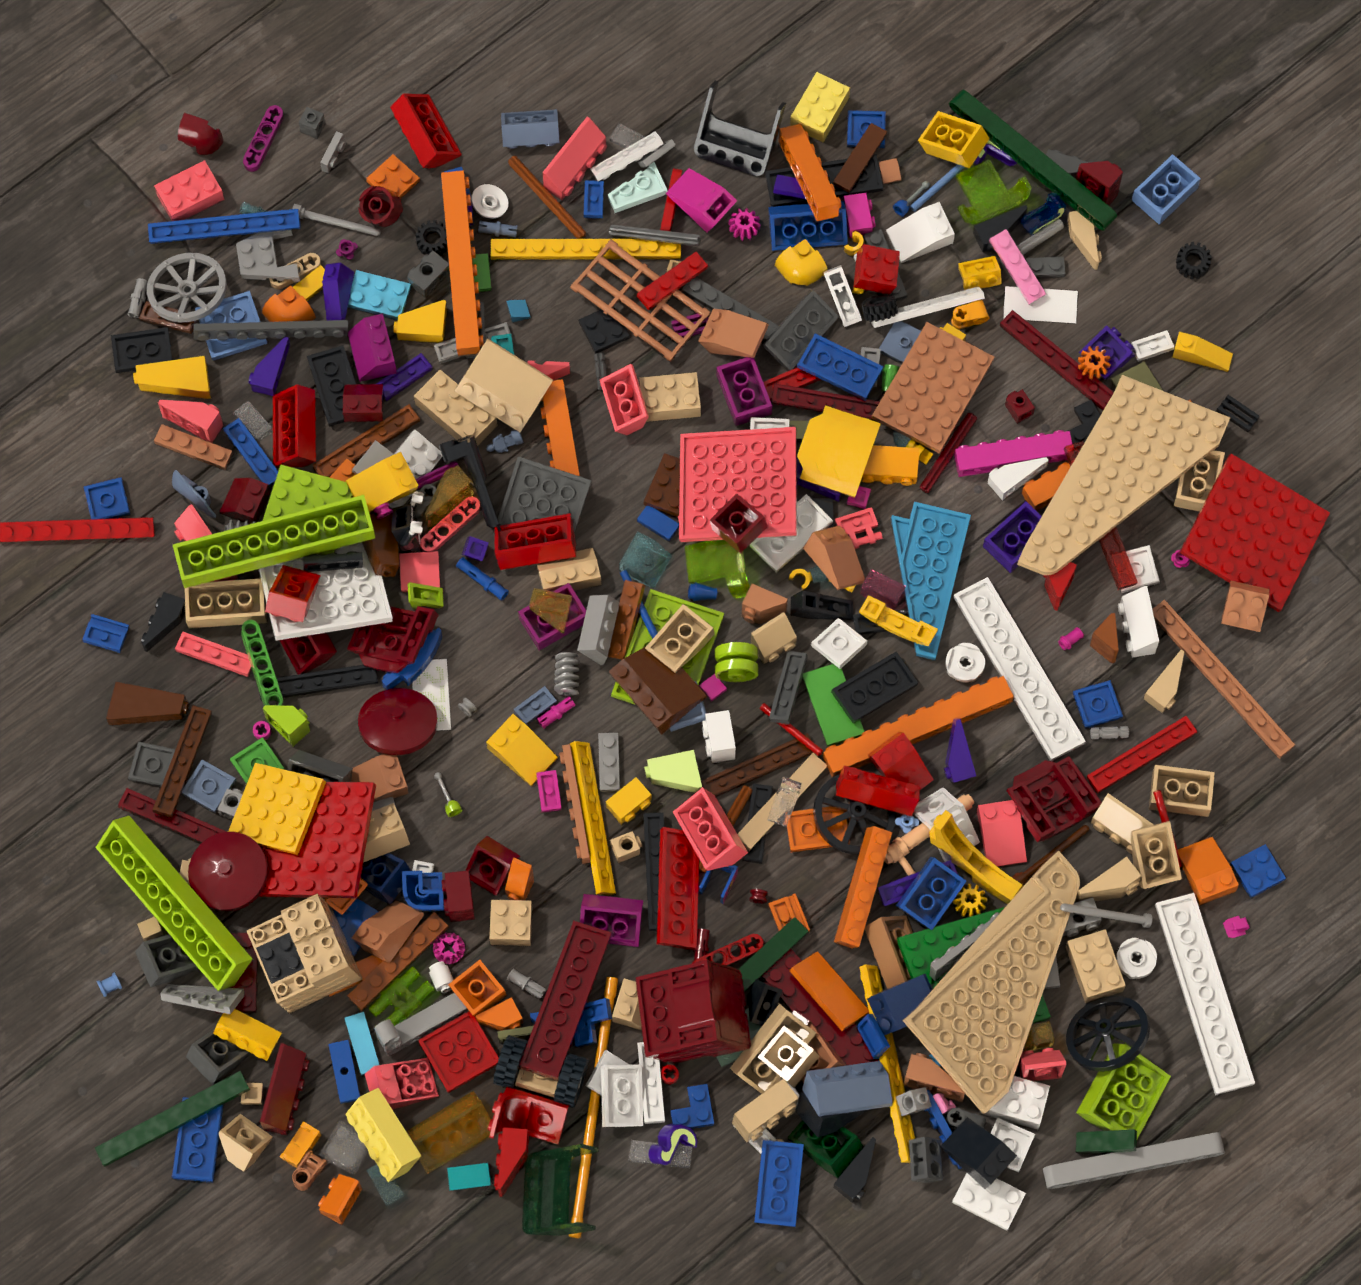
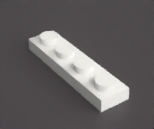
M655 131L590 168L597 181L605 180L617 170H623L631 162L640 160L643 155L656 151L664 143Z
M639 1042L637 1046L639 1065H642L644 1123L665 1122L660 1062L653 1059V1057H645L644 1042Z

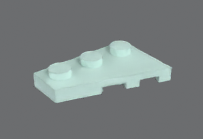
M653 162L643 172L639 171L635 174L632 180L624 182L610 192L608 199L614 212L617 213L667 195V188L655 162Z

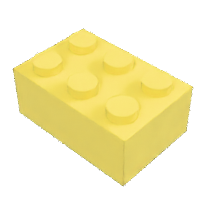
M816 72L790 117V126L801 124L804 131H807L808 136L824 143L849 99L850 87Z

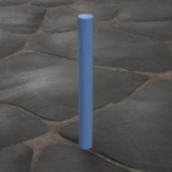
M958 164L910 205L911 210L915 212L965 167Z

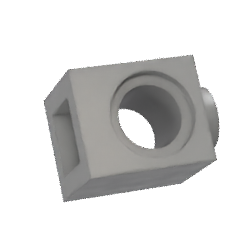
M226 789L217 809L219 815L233 820L243 792L238 789ZM236 800L238 804L235 807H229V802Z
M926 1087L896 1096L901 1116L918 1113L932 1107Z

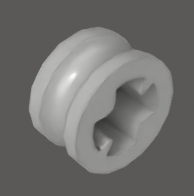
M467 698L463 699V703L458 704L460 710L468 717L472 716L473 711H477L475 705Z

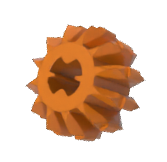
M1090 346L1087 349L1088 352L1083 350L1081 352L1083 357H1078V362L1081 363L1078 365V369H1084L1082 375L1085 376L1089 373L1090 379L1093 378L1094 374L1098 379L1101 377V373L1106 375V368H1110L1111 365L1108 362L1110 356H1104L1106 350L1104 349L1099 352L1098 346H1096L1095 351ZM1091 360H1094V362H1098L1097 365L1091 363Z

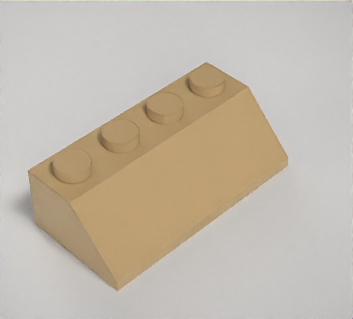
M780 1004L753 1037L750 1049L743 1050L730 1067L737 1076L761 1094L781 1080V1077L761 1061L758 1056L783 1026L807 1045L816 1034L814 1030Z

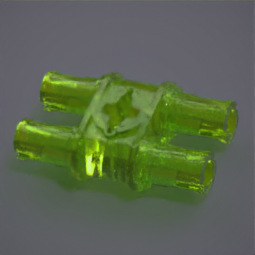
M412 966L400 979L395 978L394 982L385 991L381 992V997L368 1009L377 1017L389 1005L393 1006L395 1011L387 1019H390L395 1026L403 1019H408V1016L417 1007H421L422 1001L434 990V987L426 980L414 993L410 992L408 987L420 976V973ZM397 995L400 997L405 995L406 1003L401 1000L398 1002Z

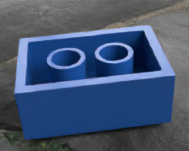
M930 857L896 907L925 928L933 930L966 883V880L936 858Z

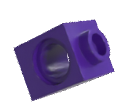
M469 536L467 537L462 555L477 561H483L489 543Z

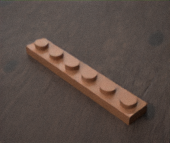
M570 744L562 745L563 752H560L559 755L561 764H565L566 771H562L564 783L569 784V790H566L567 801H572L573 808L569 809L571 821L575 820L576 827L572 828L574 840L578 839L579 846L576 847L577 859L581 858L582 864L590 863L571 748Z

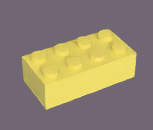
M379 1088L360 1096L347 1111L346 1116L349 1124L354 1127L358 1133L359 1140L364 1143L370 1157L375 1160L380 1173L388 1182L408 1173L421 1157L418 1149Z

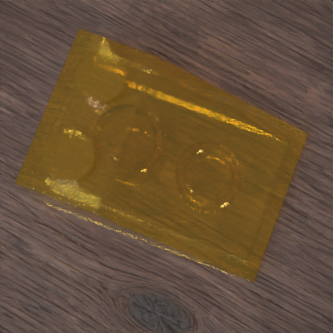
M458 465L445 471L427 508L425 519L429 531L462 501L474 496L472 480Z

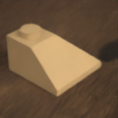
M239 1114L219 1132L227 1160L242 1171L247 1170L255 1163L273 1138V1136L242 1114Z

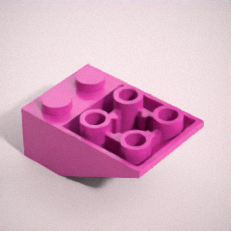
M690 168L666 192L706 233L737 202L724 187Z

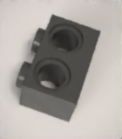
M921 1137L909 1140L911 1180L922 1183L943 1180L940 1139Z

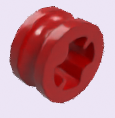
M674 1065L664 1066L661 1070L662 1081L668 1085L676 1083L679 1078L678 1069ZM667 1070H668L669 1072H672V1071L675 1072V1073L673 1074V1076H674L673 1079H671L670 1077H668L667 1079L665 1078V1076H666V1073H665V1072H666Z

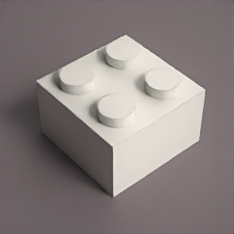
M729 710L705 714V721H702V731L704 739L708 738L705 740L707 757H711L712 763L735 760L736 747Z

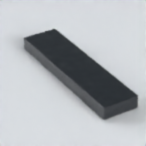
M753 783L748 822L769 801L772 796L773 786ZM766 834L750 851L746 848L748 853L742 858V861L762 864Z

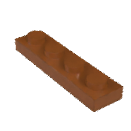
M628 580L624 582L608 657L623 660L626 656L636 625L645 589L644 584Z

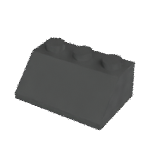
M298 750L289 759L287 769L288 771L321 778L326 782H351L353 768Z

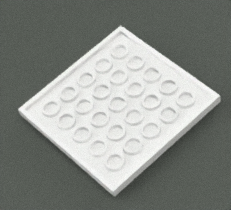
M362 542L337 548L335 551L337 554H346L350 551L362 552V568L311 572L321 575L304 622H294L289 618L273 616L269 613L276 641L392 622V614L382 575H375ZM303 557L259 569L266 603L269 591L282 566L286 565L303 570Z

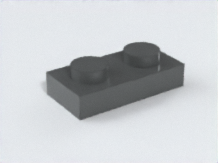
M1064 257L1026 258V262L1036 278L1065 277Z

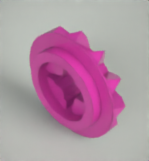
M445 932L433 943L434 956L438 961H443L445 964H454L464 955L465 944L462 938L455 933ZM444 942L448 945L454 943V945L452 946L454 953L450 952L449 950L444 952Z

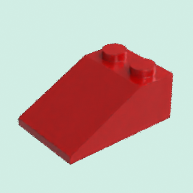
M283 565L269 591L265 612L271 613L273 616L289 618L294 622H304L321 575Z
M904 732L896 733L868 754L870 760L884 777L920 786V790L934 780Z

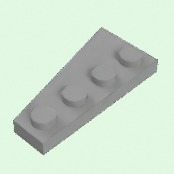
M167 984L161 992L162 1001L231 1014L244 997V989L227 988L217 991L215 987Z

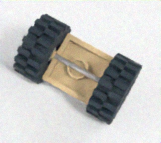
M508 1035L498 1059L493 1084L512 1089L518 1086L554 1097L555 1102L574 1108L582 1090L589 1059L568 1053L559 1079L548 1078L519 1068L528 1041Z

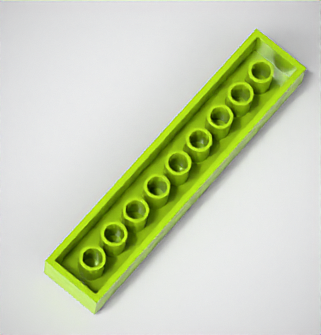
M361 495L173 544V549L183 586L188 588L299 559L311 554H318L375 539V533L365 496Z
M130 816L113 820L95 848L217 991L234 986L252 961L251 956Z

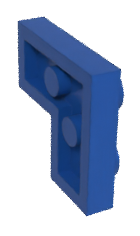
M604 998L586 1004L574 1036L576 1047L580 1048L597 1043L595 1023L612 1019L610 999Z
M708 1085L687 1087L690 1107L671 1110L672 1123L688 1126L691 1129L714 1125Z

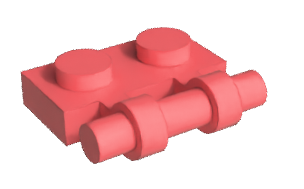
M872 507L835 519L836 526H841L851 538L855 549H858L861 545L868 543L871 545L876 543L877 540L883 539L881 532L873 533L872 529L878 527ZM866 532L867 536L856 538L855 534Z

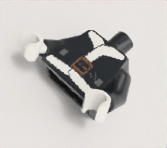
M413 492L411 502L409 501L407 505L392 508V533L402 551L409 550L411 553H416L421 549L422 522L417 521L414 511L417 507L415 503L422 504L424 495L422 492Z

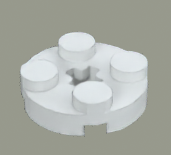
M971 643L958 644V646L951 648L946 656L945 665L947 673L959 682H974L984 671V655L977 646ZM964 658H967L968 663H971V665L963 667L960 661H964Z
M1131 938L1121 944L1116 954V960L1120 971L1129 979H1140L1148 976L1153 971L1156 965L1157 953L1150 942L1139 938ZM1133 954L1141 955L1140 963L1131 960Z

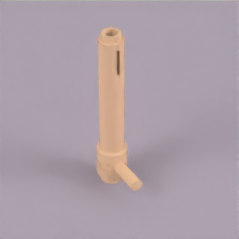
M963 794L957 799L964 805L966 811L971 809L974 804V800L969 794ZM921 823L901 838L897 837L894 839L892 844L888 846L884 859L885 863L889 865L898 861L907 875L915 873L904 856L909 854L911 849L930 837V829L924 823Z

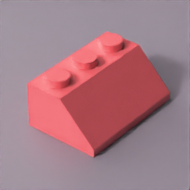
M629 364L600 379L615 432L626 436L643 428L649 417L634 366Z

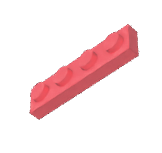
M182 632L175 647L176 652L249 677L252 670L247 654L186 632Z

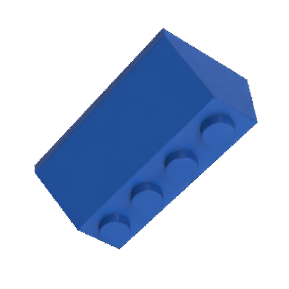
M841 201L838 217L816 221L809 204L768 207L772 251L786 250L790 246L794 247L804 239L812 247L848 245L844 201Z

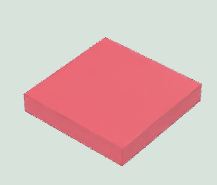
M438 551L399 553L401 592H408L409 582L440 588Z

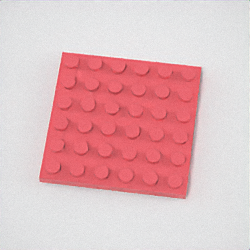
M796 427L680 434V542L723 540L712 530L709 520L736 494L765 517L768 527L757 538L796 536Z

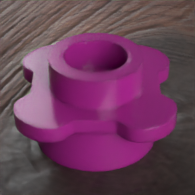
M343 239L340 241L336 254L339 257L344 256L351 260L354 258V251L357 250L358 246L350 240Z

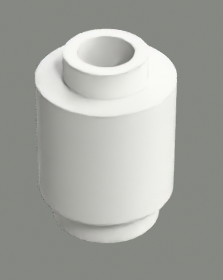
M443 961L429 967V974L436 991L446 993L452 990L448 984L454 979L448 965H445Z

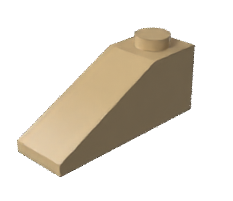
M1183 650L1179 651L1145 693L1144 700L1161 713L1166 708L1170 710L1176 702L1174 698L1177 693L1182 667Z

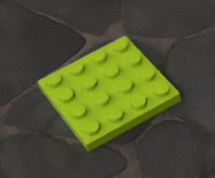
M280 465L263 521L349 499L353 495L344 481ZM336 549L321 552L318 555L335 553Z

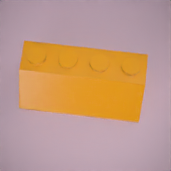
M873 445L861 480L865 483L877 481L883 484L901 483L905 486L916 484L919 448Z

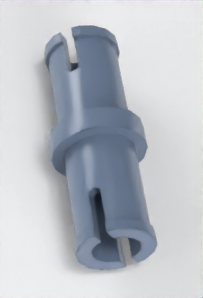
M480 221L478 233L482 232L495 234L497 237L503 235L516 238L517 225L501 224L498 221L497 223Z

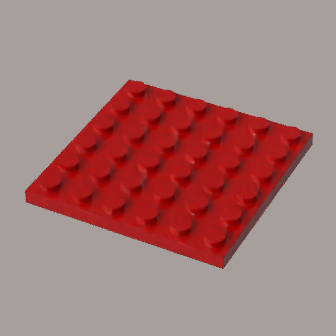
M1230 454L1179 553L1229 583L1230 581L1269 589L1267 606L1280 612L1330 512L1235 455Z
M326 782L298 855L260 846L268 861V878L263 891L258 897L309 898L318 894L322 898L357 899L376 784L374 782Z

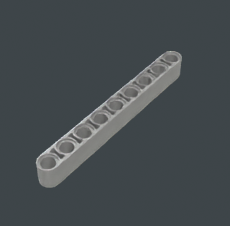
M1216 1132L1136 1148V1151L1115 1152L1044 1167L1043 1173L1047 1189H1055L1216 1157L1224 1154L1225 1151L1221 1134Z

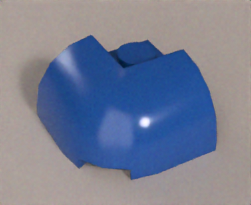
M402 871L403 896L408 905L421 911H443L442 872Z

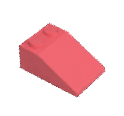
M159 400L158 402L163 418L205 441L213 443L224 426L219 409L212 404L207 405L203 402Z
M1008 800L978 805L977 817L985 857L997 867L1027 863L1021 814L1014 801Z
M1046 1048L1038 1053H1034L1033 1050L1024 1051L1018 1063L1020 1078L1031 1081L1062 1078L1066 1067V1060L1060 1050H1054V1048Z

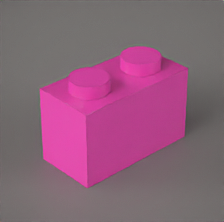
M866 193L844 196L843 201L846 207L849 238H852V232L854 231L859 232L862 236L872 232V229L875 228V218L870 215L872 210L871 199H867Z

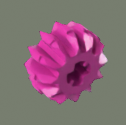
M739 208L738 214H731L732 219L728 221L730 225L729 231L734 232L735 238L741 236L742 241L744 237L750 240L752 235L756 236L758 234L757 230L761 227L759 223L760 218L755 216V211L749 213L748 208H746L745 212H742Z

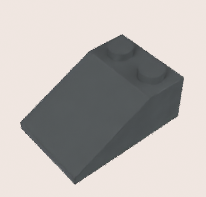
M171 935L144 941L135 951L150 987L168 983L199 969Z
M215 1029L194 1042L186 1055V1058L212 1085L230 1074L252 1054L213 1034Z

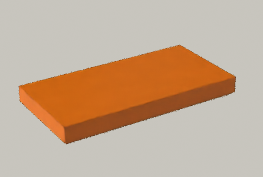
M818 951L790 969L791 974L841 1031H844L869 1014V1009Z

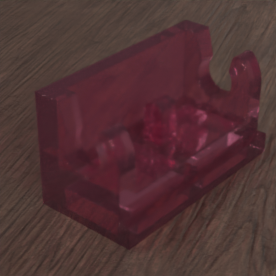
M871 569L862 584L860 595L866 598L869 595L885 603L886 607L895 611L899 600L903 597L906 586Z

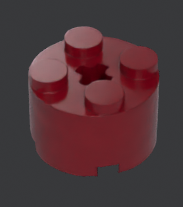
M381 186L367 188L359 198L358 210L361 217L365 221L380 227L394 224L403 212L399 196L394 191Z

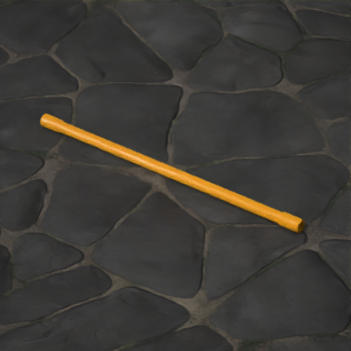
M606 977L604 998L610 999L612 1014L618 979ZM611 1019L601 1022L594 1069L604 1050H607ZM593 1090L590 1093L574 1210L569 1230V1237L581 1238L583 1226V1212L600 1095Z

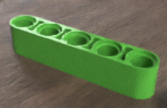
M247 620L242 625L241 636L263 705H270L269 701L276 700L279 703L278 705L282 706L283 697L260 627L256 621ZM251 628L255 630V633L248 634L245 630ZM258 646L261 648V651L253 652L251 648ZM264 664L267 666V669L259 670L257 666ZM265 682H270L273 686L271 688H265L263 684Z

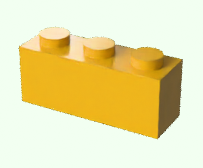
M236 1009L231 1014L223 1013L213 1032L219 1038L227 1040L240 1049H244L266 1061L271 1056L282 1034Z

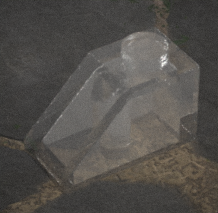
M782 777L768 816V821L787 826L802 783Z

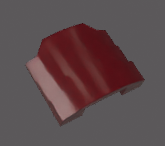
M390 606L392 622L357 627L347 649L359 654L365 667L399 673L408 664H414L428 633L432 632L439 616L434 609L417 606L416 611H410Z
M1070 756L1057 763L1048 760L1043 761L1035 767L1013 778V786L1006 790L1028 825L1026 827L1037 843L1056 836L1096 812L1102 803Z

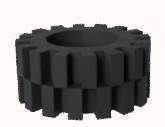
M428 220L426 225L423 222L421 228L418 227L416 243L423 255L424 253L429 255L434 251L441 256L442 251L447 252L446 225L443 226L441 221L438 224L437 220H433V223H430V220ZM437 233L440 236V241L436 244H429L426 241L427 235Z
M1191 242L1190 245L1186 243L1178 252L1176 268L1179 269L1180 274L1184 273L1185 278L1189 275L1190 279H1193L1194 276H1196V279H1199L1200 275L1203 277L1209 271L1212 259L1210 250H1206L1205 245L1200 247L1201 243L1199 242L1197 245H1194V242ZM1190 255L1198 256L1201 260L1200 265H1189L1186 260L1187 257Z
M892 294L872 296V298H867L861 304L864 318L870 322L874 320L875 322L879 320L884 321L886 318L890 319L891 316L894 317L898 313L896 299Z

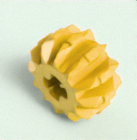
M970 883L967 885V889L962 887L956 899L953 900V904L957 905L955 908L956 912L963 910L962 917L966 913H969V917L973 916V913L978 915L981 914L980 910L986 909L984 903H987V898L983 897L985 891L978 892V885L974 889H971ZM967 898H968L969 900H972V899H973V900H974L973 904H972L971 902H968V903H967V902H966V901H967Z

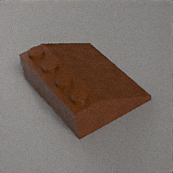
M645 647L624 658L609 671L616 683L661 735L707 697L683 668L674 673L649 653Z

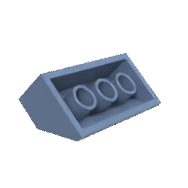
M880 1061L811 1070L806 1073L802 1090L819 1117L892 1106L889 1076Z

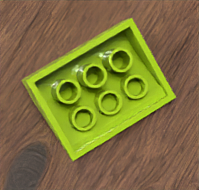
M1113 1044L1116 1058L1131 1049L1126 1044ZM1139 1054L1134 1060L1123 1067L1111 1071H1098L1076 1113L1103 1131L1135 1129L1138 1139L1171 1076ZM1107 1055V1057L1105 1058L1104 1061H1109V1056H1108V1055Z

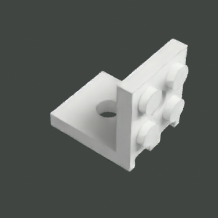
M945 788L939 789L918 802L913 815L930 830L934 826L933 823L939 814L942 815L946 810L953 815L958 828L973 846L980 843L964 805ZM939 849L944 861L951 860L949 854Z

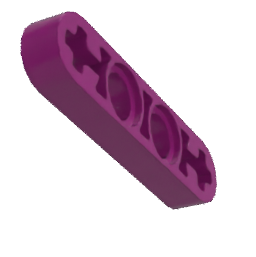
M277 105L270 106L266 110L244 155L243 164L247 171L254 172L260 168L283 121V110ZM276 112H278V116H275V117H274L273 123H272V122H271V121H272V114H275ZM265 127L273 129L270 134H264L262 130ZM257 143H263L265 145V147L262 150H256L254 148ZM253 154H255V163L249 165L248 161H252L254 158Z

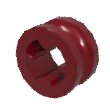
M761 889L750 890L752 895L749 898L750 902L757 904L767 903L765 898L768 895L767 891Z

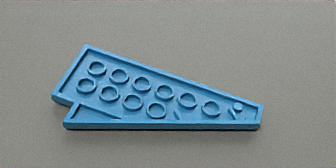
M918 502L913 504L910 519L892 515L891 524L909 618L917 622L921 620L938 629L929 647L914 643L916 656L936 660L971 515Z

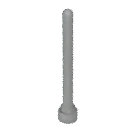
M294 204L293 209H299L300 219L308 218L375 236L381 234L378 228L307 211L306 208L299 204Z

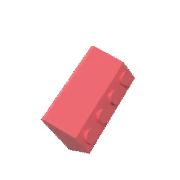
M589 117L585 118L542 172L543 186L560 200H563L565 196L568 197L572 193L573 186L583 179L584 172L588 168H592L596 157L599 154H603L607 148L606 136Z
M192 504L186 508L174 523L176 527L174 533L179 541H188L212 534ZM237 575L218 579L211 582L232 581L237 579Z
M703 787L673 811L707 871L734 865L748 853L715 795Z

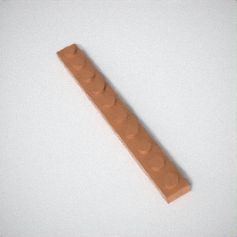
M1165 599L1152 609L1154 620L1184 651L1185 655L1279 759L1295 747L1291 739Z

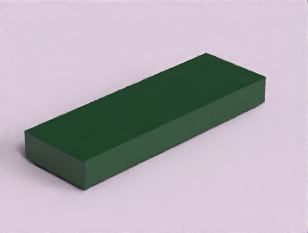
M1135 1129L1077 1132L1076 1134L1077 1154L1136 1151L1137 1131Z

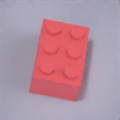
M205 160L154 185L156 194L171 221L185 220L224 200L222 189Z

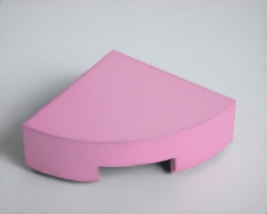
M937 1093L933 1095L942 1114L948 1113L952 1108H956L952 1100L948 1101L944 1098V1094Z

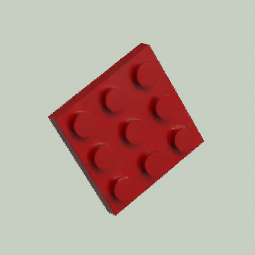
M470 1011L418 1040L448 1093L498 1064L499 1057L475 1016Z

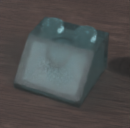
M637 531L619 563V572L627 570L631 578L654 589L672 555L654 539Z

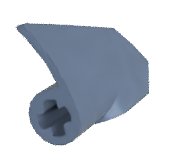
M175 470L172 477L173 489L192 501L206 515L215 518L216 514L209 507L211 498L207 489L203 486H198L185 475H181Z

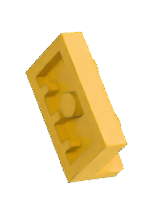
M995 256L958 263L964 290L1001 285V269Z

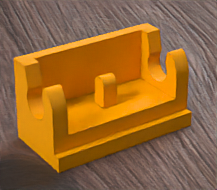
M303 1122L284 1152L280 1155V1158L297 1168L307 1151L312 1150L320 1139V1131Z

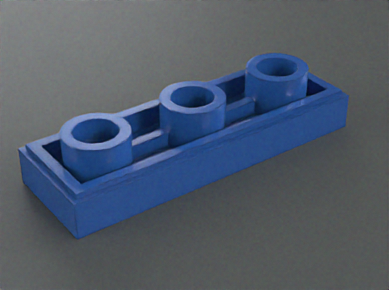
M349 1040L328 1044L340 1103L356 1101L360 1097ZM343 1070H348L346 1075L341 1074Z

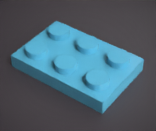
M356 270L348 307L376 315L383 314L384 317L398 320V315L404 312L411 284Z

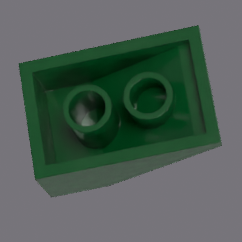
M803 1120L787 1137L792 1143L804 1144L803 1152L836 1178L841 1176L864 1148L858 1136L844 1127L835 1133L817 1137Z

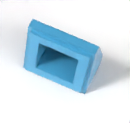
M525 300L507 301L512 323L530 318Z

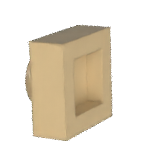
M247 1083L250 1090L241 1095V1104L262 1105L263 1083Z

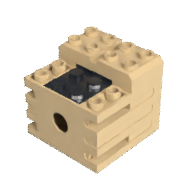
M318 894L281 910V915L247 930L276 1002L282 1008L284 1007L289 1014L362 980V976L332 907Z

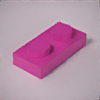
M556 770L537 772L541 812L561 810Z

